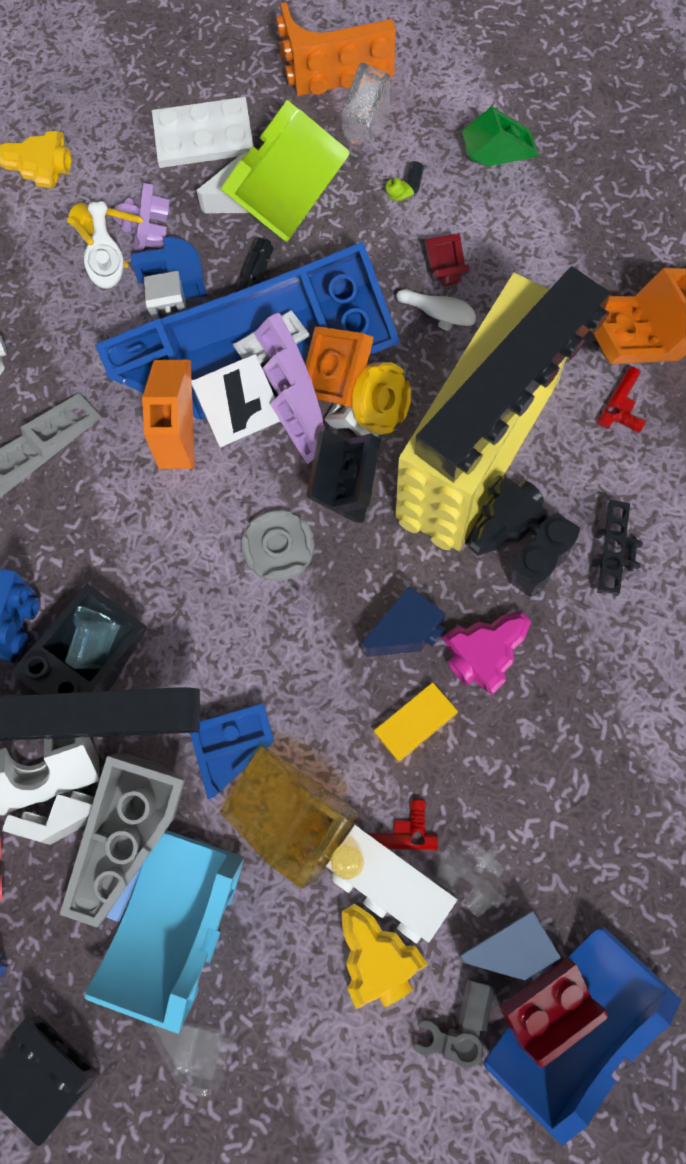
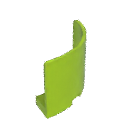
M286 100L261 135L260 139L265 143L259 151L252 147L239 161L221 187L223 192L286 242L290 240L302 220L349 156L347 148L290 100Z

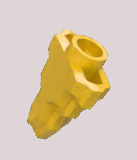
M47 131L43 136H30L22 143H4L0 145V167L5 170L19 171L23 179L35 181L36 186L52 189L55 188L60 174L69 175L72 157L69 147L64 146L63 132Z
M352 904L342 911L343 936L351 950L346 966L352 980L347 990L355 1009H358L379 998L383 1007L386 1008L414 990L409 979L419 970L424 969L428 963L416 946H405L396 933L382 931L375 918L356 904Z

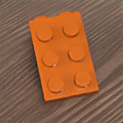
M287 2L280 3L281 15L276 16V24L279 37H283V41L278 42L282 62H288L289 64L285 66L288 86H295L297 96L310 93L320 95L327 90L340 87L349 89L359 83L369 81L383 82L388 77L395 75L396 28L393 19L330 32H311L301 28L293 21Z

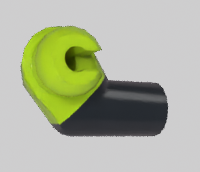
M417 161L410 162L404 180L401 181L396 177L394 182L392 179L387 182L385 189L391 200L401 202L419 192L424 171L423 164Z

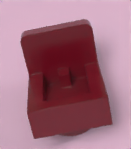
M460 233L425 240L432 282L441 280L442 286L462 282L461 276H465L470 270L469 264L465 265Z

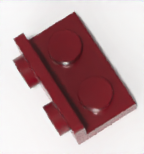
M568 957L499 1006L518 1046L540 1068L545 1067L559 1057L560 1054L608 1018L605 1008L591 997L577 964Z

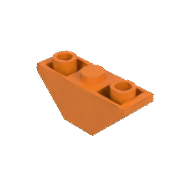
M154 360L142 396L145 439L159 469H194L191 360Z

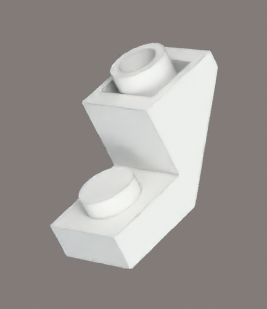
M72 791L70 798L57 794L48 821L46 817L24 811L22 818L8 815L2 831L51 845L86 826L95 797Z

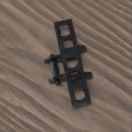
M610 500L607 505L605 529L595 531V538L601 539L602 536H605L602 558H595L591 562L592 567L600 565L597 593L599 594L605 592L618 597L621 590L623 567L628 568V571L632 572L633 569H639L641 565L636 561L637 548L643 546V542L636 537L626 538L630 503ZM614 507L623 509L622 518L613 516ZM619 524L621 526L620 532L611 530V525ZM610 541H616L621 546V551L617 553L611 552L607 544ZM625 546L629 547L628 560L624 559ZM611 575L615 577L614 588H609L604 584L605 576Z

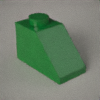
M490 106L462 131L466 143L465 151L468 157L473 162H479L487 167L539 156L531 130L493 106Z

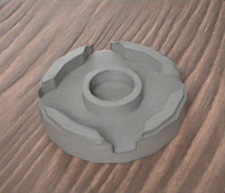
M286 510L267 511L255 517L247 528L246 533L244 532L241 540L242 554L248 567L259 577L271 581L288 580L301 574L310 564L314 553V537L309 525L301 517L299 518Z

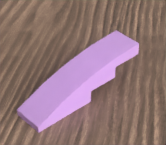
M276 313L268 317L254 334L270 359L262 369L278 394L270 405L301 456L309 464L314 460L319 432L325 430L322 413L312 380L299 349L280 313Z

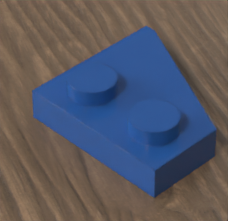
M264 703L201 721L200 732L190 733L207 799L214 798L275 741Z

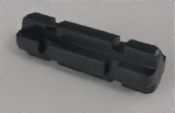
M258 238L252 248L253 252L250 253L241 275L243 278L239 280L236 292L261 282L268 264L266 259H270L274 249L270 240Z

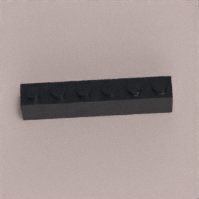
M571 266L416 435L415 455L452 483L463 472L469 475L483 457L482 450L489 443L496 445L502 439L509 427L507 422L514 414L520 417L526 412L534 400L535 396L533 393L541 385L546 388L550 385L560 370L558 365L566 357L571 360L581 349L585 341L583 337L588 331L591 330L595 333L602 326L609 315V311L605 308L611 292Z

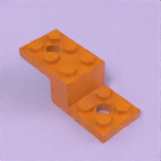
M663 268L636 296L609 297L605 308L609 311V315L602 326L593 334L601 346L602 354L608 359L610 364L679 361L686 356L685 268Z

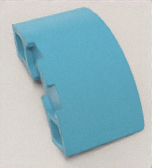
M166 830L142 864L125 914L103 961L85 990V999L179 1034L199 991L198 983L205 962L209 964L211 962L221 933L217 930L227 905H231L244 857Z

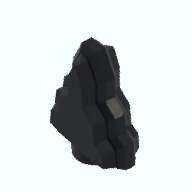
M497 475L487 487L486 491L489 497L481 506L483 518L474 526L468 548L479 556L497 550L507 540L519 542L529 534L536 535L542 523L549 517L548 513L541 506L544 502V497L540 490L526 480L517 485L507 477Z

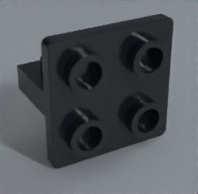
M327 429L320 431L306 494L307 498L353 522H364L366 509L369 507L381 439L369 433L344 440Z

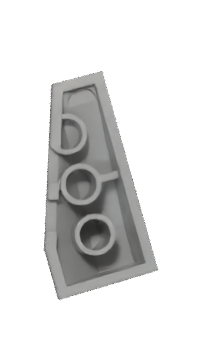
M124 752L107 756L59 915L97 928L102 924L173 821L185 783L184 778L159 763Z

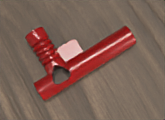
M634 366L627 368L597 421L598 425L610 429L613 421L620 422L623 426L626 425L629 429H633V431L640 434L646 420L638 418L634 414L631 415L636 402L628 398L641 373L638 368ZM613 408L617 414H610L608 410Z
M422 800L410 801L411 820L395 821L394 833H367L387 849L438 850V834H426V829L424 828L426 826L424 824L426 822L424 820L426 818L424 816L426 814L424 812L426 810V801ZM419 832L425 841L423 845L411 843L415 833Z

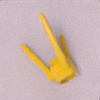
M78 203L70 210L67 223L74 227L86 243L91 246L94 244L92 239L94 233L93 219L88 211V205ZM112 208L107 209L106 215L130 222H143V218ZM124 260V268H128L129 264Z

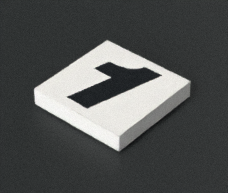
M256 354L192 380V388L219 448L281 422L270 405L275 396Z

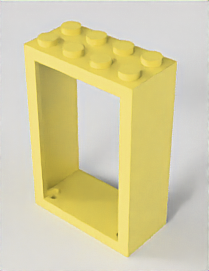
M513 273L399 457L396 518L399 519V524L404 529L412 533H418L419 530L432 537L431 541L436 546L444 550L454 548L460 552L482 514L481 506L489 497L486 491L487 487L497 475L502 477L505 475L558 384L567 359L565 357L558 365L560 370L550 385L546 388L540 385L533 393L535 396L534 400L526 412L520 417L514 414L507 422L509 427L502 439L496 445L489 443L482 450L483 457L469 475L463 472L452 483L415 455L416 435L550 290L517 273Z

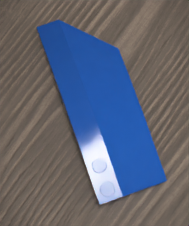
M360 242L246 289L164 318H158L95 344L108 378L143 394L154 360L189 359L191 360V379L195 380L242 360L233 344L255 332L268 317L276 313H280L282 316L292 310L310 335L304 341L297 344L304 363H306L315 326L365 333L374 337L370 355L400 343L365 245L363 242ZM270 386L271 389H272V392H273V393L276 392L275 389H274V387H273V386ZM192 388L193 417L200 420L205 419L206 417Z

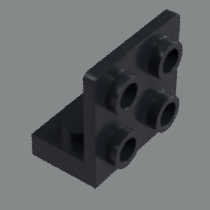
M39 1015L26 1018L12 1033L18 1040L0 1060V1110L36 1146L45 1143L100 1074L96 1068Z

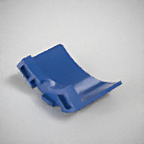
M602 926L597 927L568 958L577 964L591 997L605 1008L608 1018L543 1068H540L518 1046L508 1026L483 1062L485 1068L562 1146L589 1126L597 1109L617 1082L611 1075L625 1058L632 1063L657 1036L671 1025L682 1000Z

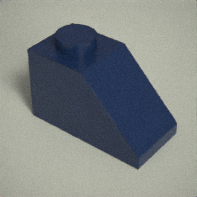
M409 586L361 643L362 653L367 657L420 652L427 643L433 647L446 631V628L442 626L446 613Z

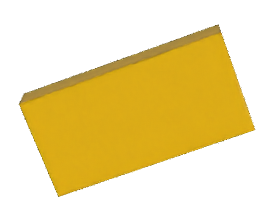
M431 683L376 728L374 734L399 763L457 715L458 711L437 686Z

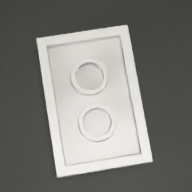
M246 97L152 110L159 168L238 157L245 151L248 153L253 147Z

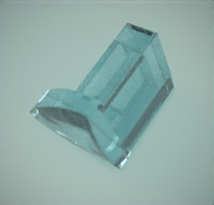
M77 606L73 617L76 630L65 662L74 669L102 668L107 662L120 624L94 610Z

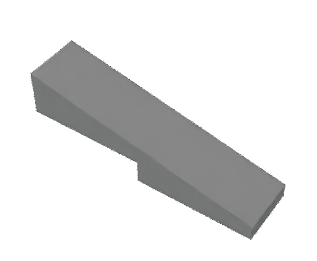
M80 393L21 427L22 436L0 448V497L101 418V415ZM82 409L85 411L86 417L79 420L71 410Z

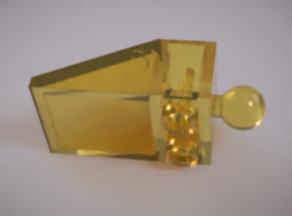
M260 745L220 813L268 865L301 889L318 881L330 860L332 870L338 877L346 880L356 878L364 867V857L361 851L351 845L341 847L339 845L359 812L271 750ZM327 815L333 819L331 824L327 820ZM313 846L316 850L311 858H309L306 850L308 847Z

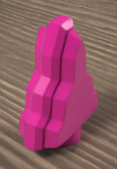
M522 611L503 615L492 624L477 622L467 629L457 626L442 636L443 641L453 655L447 661L449 668L464 685L468 686L475 681L489 694L493 695L506 682L504 673L514 662L513 650L524 641L532 621Z

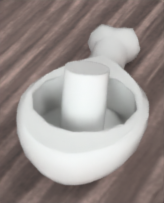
M99 201L90 202L88 205V211L93 219L94 233L92 239L94 244L91 246L87 245L84 253V264L90 279L98 287L109 289L116 286L120 281L124 269V259L119 246L107 231L105 219L108 209L105 202Z
M410 289L400 290L396 294L398 302L418 307L429 316L440 320L438 326L446 331H450L453 324L470 326L476 322L473 308L458 298L429 296L413 292Z

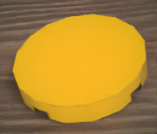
M373 362L364 368L357 378L352 393V409L355 419L362 429L374 434H389L396 430L394 427L397 423H402L406 418L411 403V387L409 381L405 380L402 374L405 372L400 366L392 362Z

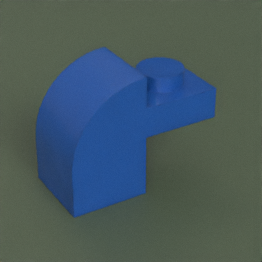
M163 237L164 249L145 250L140 253L131 254L132 267L138 283L144 282V277L178 271L185 299L207 296L205 277L199 254L185 240Z

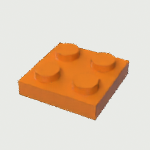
M315 326L305 366L312 380L318 401L352 408L354 386L357 378L367 366L374 337L365 333Z

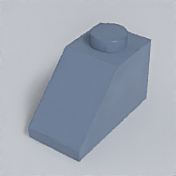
M533 911L525 913L458 955L462 963L522 980L531 977L532 981H535L553 967L552 963L561 958Z

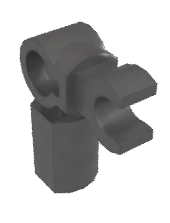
M467 979L458 1024L463 1025V1030L458 1031L450 1028L449 1033L442 1032L435 1022L421 1020L419 1027L430 1030L433 1033L434 1041L428 1046L416 1043L414 1050L425 1056L432 1055L437 1051L444 1053L443 1059L456 1062L463 1068L477 1066L483 1057V1044L479 1034L480 1031H487L496 987Z

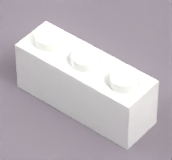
M354 825L326 865V867L333 871L329 878L348 893L355 887L367 896L363 902L366 907L381 918L388 912L398 919L401 923L397 929L416 944L421 937L428 943L431 941L457 901L455 897L356 825Z

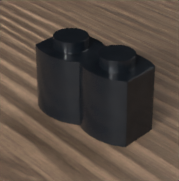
M559 513L548 517L540 526L534 541L526 545L518 554L509 576V583L529 597L535 596L547 585L554 569L560 566L569 556L578 538L580 527Z

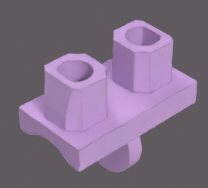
M143 183L138 207L134 205L135 201L133 199L127 198L124 203L118 204L114 208L143 218L142 223H136L113 217L117 223L122 225L121 229L124 232H130L132 227H136L133 252H143L145 246L163 248V237H166L167 227L150 223L149 219L166 222L170 200L152 195L153 185Z

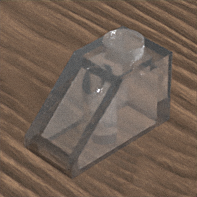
M361 62L357 68L342 112V133L351 143H361L370 148L389 122L390 75Z
M185 1021L179 1034L146 1022L145 1026L175 1082L186 1085L185 1092L201 1097H211L212 1091L219 1092L223 1088L235 1033Z

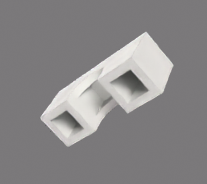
M90 737L44 739V761L33 766L16 763L6 748L0 749V815L10 814L14 810L28 805L48 801L52 797L57 796V794L60 795L75 789H83L92 783L100 781L99 758Z

